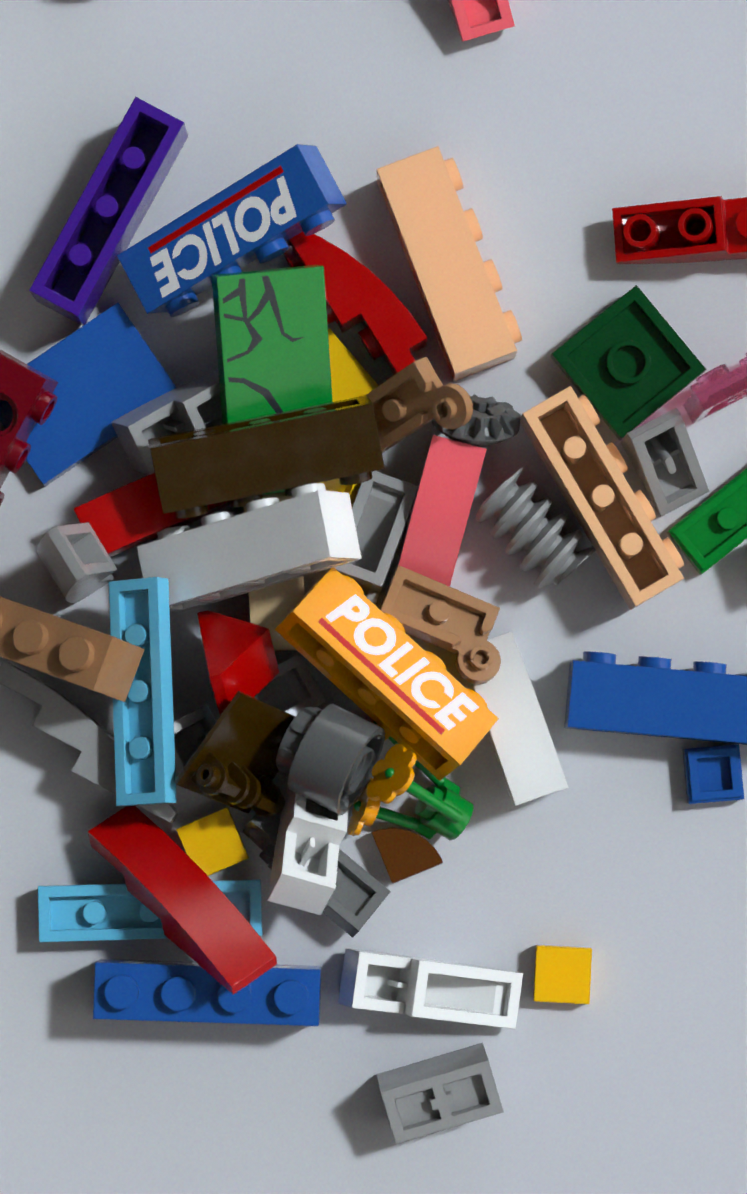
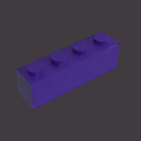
M135 96L29 289L37 302L82 326L87 323L120 262L117 255L128 248L188 138L183 121Z

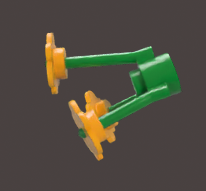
M374 720L371 721V723L379 726ZM385 731V740L389 739L394 746L388 750L384 759L377 761L373 766V778H370L352 807L348 835L358 836L363 825L371 827L375 819L378 818L412 829L429 840L436 833L450 841L456 839L471 819L474 809L473 803L459 795L460 786L445 777L439 781L416 760L417 756L414 752L407 751L406 747L399 744ZM415 765L437 787L431 785L425 789L414 782V770L412 767ZM406 791L418 799L415 813L421 817L418 819L381 807L380 803L382 801L385 804H389L396 796Z

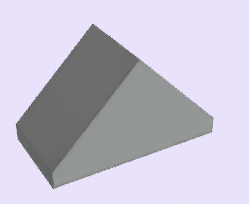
M677 408L630 431L621 441L627 456L661 517L709 492L682 415Z

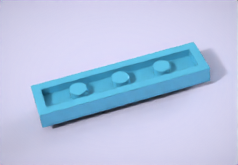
M150 577L110 581V635L145 649L126 701L123 702L113 698L116 806L177 803L176 784L174 783L176 771L169 579Z
M261 879L213 881L240 911L258 935L262 936ZM126 883L38 886L39 942L169 939L164 935L161 919L127 890Z

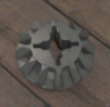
M474 394L470 397L473 403V413L466 425L451 430L440 426L435 419L432 420L433 426L452 440L471 445H493L518 434L521 414L515 411L509 403L497 402L493 396L482 398Z

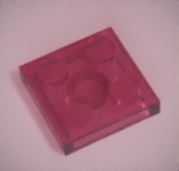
M747 352L745 353L746 357L739 361L740 367L730 372L727 365L722 364L696 379L697 383L690 386L693 393L683 404V407L693 424L747 396Z

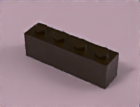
M367 395L148 439L163 514L174 512L175 518L178 519L203 515L208 512L207 505L229 501L231 507H245L249 502L263 499L262 494L284 490L286 496H292L291 490L296 487L338 478L341 485L363 483L373 478L372 471L385 469L373 403Z

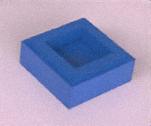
M739 744L682 749L687 804L744 799Z

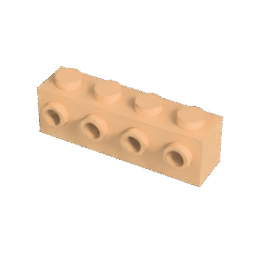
M569 386L524 412L520 419L523 429L590 543L596 548L597 555L630 610L634 609L683 580L684 577L679 569L684 566V562L678 550L668 537L661 540L651 523L652 520L656 519L652 506L641 490L633 492L623 475V473L628 471V467L614 443L611 442L606 445L595 427L600 424V420L585 395L577 397L573 388Z

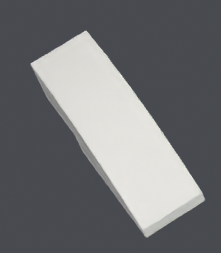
M509 632L488 639L487 641L492 643L499 651L501 658L500 669L494 678L487 683H471L473 691L477 692L485 700L488 709L499 718L488 731L494 753H496L513 806L569 788L513 633Z
M287 786L285 804L282 809L276 839L267 901L321 916L336 888L339 845L347 833L349 810L343 815H338L291 791Z
M346 948L338 1003L351 1008L399 1013L411 1017L516 1029L523 973Z

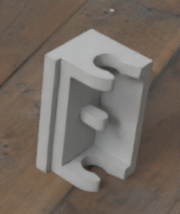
M483 1043L377 1074L380 1093L396 1144L504 1112Z

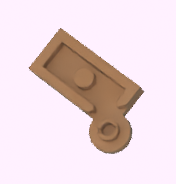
M427 357L414 361L367 394V397L373 403L382 453L433 419L445 429L453 430L466 425L473 413V403L467 391L458 384L449 383L443 386Z
M398 565L393 573L380 610L399 620L405 629V633L457 654L455 661L457 671L468 682L482 684L493 679L500 669L501 658L499 651L487 639L493 629L500 608Z

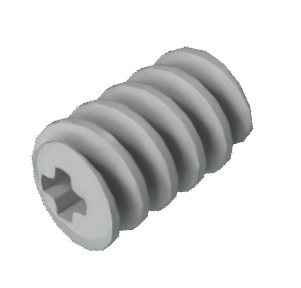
M521 468L481 504L475 519L479 523L492 518L497 519L490 532L493 539L511 534L512 537L504 551L509 556L523 550L527 552L519 568L523 572L537 567L541 568L534 582L537 588H542L552 583H555L557 586L596 551V548L591 546L584 550L576 551L575 548L582 533L579 530L565 535L560 533L567 520V516L564 513L549 519L545 516L553 501L550 497L534 503L531 501V497L538 484L533 480L518 486L516 481L523 470Z

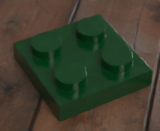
M637 285L550 356L580 394L588 398L596 413L619 441L706 371L702 363Z

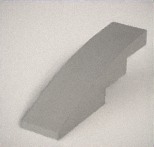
M3 660L0 666V684L42 705L32 726L80 750L81 753L71 771L116 794L114 737L102 725L61 693ZM172 803L138 805L170 823L175 821L179 813Z

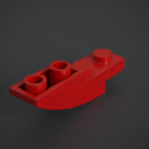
M722 196L612 208L617 264H670L747 259V197L724 200Z
M302 231L286 241L289 249L283 255L290 267L324 266L328 325L335 321L341 332L344 333L361 322L364 329L357 332L365 349L374 361L382 356L393 373L392 376L416 361L412 354L427 346V336L409 310L375 274L347 252L315 234L305 236Z

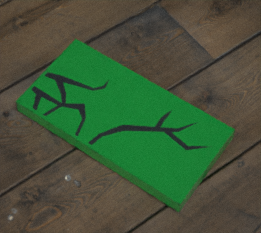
M308 265L211 275L222 424L333 402L324 266ZM279 490V491H274V492H269V493H264V494L280 493V492H285V491H284V490Z

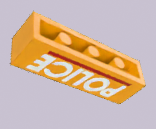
M334 567L306 593L274 629L394 740L406 747L407 751L414 752L417 756L416 760L439 781L464 762L499 719L488 709L485 700L477 692L465 688L446 670L445 664L438 656L422 649L405 633V629L399 620L388 613H383L364 595L361 586L354 579L342 575Z

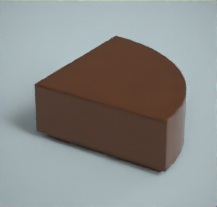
M386 828L371 832L392 884L443 863L437 850L426 839L414 832L397 828Z

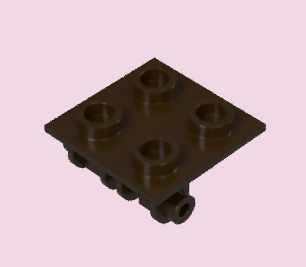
M238 691L200 746L190 757L174 783L249 814L251 809L262 817H270L280 813L284 807L285 800L280 789L272 780L279 772L276 765L279 746L288 727L296 716Z

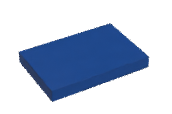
M118 302L27 364L59 383L52 393L58 398L51 415L44 424L36 423L26 441L31 445L26 460L42 484L47 486L115 440L118 436L111 424L112 421L177 388ZM7 401L0 402V422L7 429L13 420V410Z

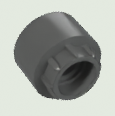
M329 704L323 710L318 707H305L293 719L281 741L276 757L278 771L288 777V788L291 791L338 815H343L357 801L372 776V768L379 760L383 749L385 730L336 704Z

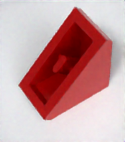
M206 610L198 612L197 615L209 677L221 716L238 691L255 697L280 672L269 628Z

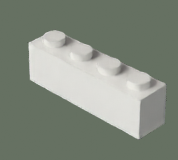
M323 483L308 484L292 489L293 498L279 502V498H265L246 504V513L234 516L233 512H221L201 518L202 526L191 530L189 526L166 528L157 533L158 540L137 546L142 577L168 578L170 612H184L360 560L362 558L349 493L326 491L325 484Z

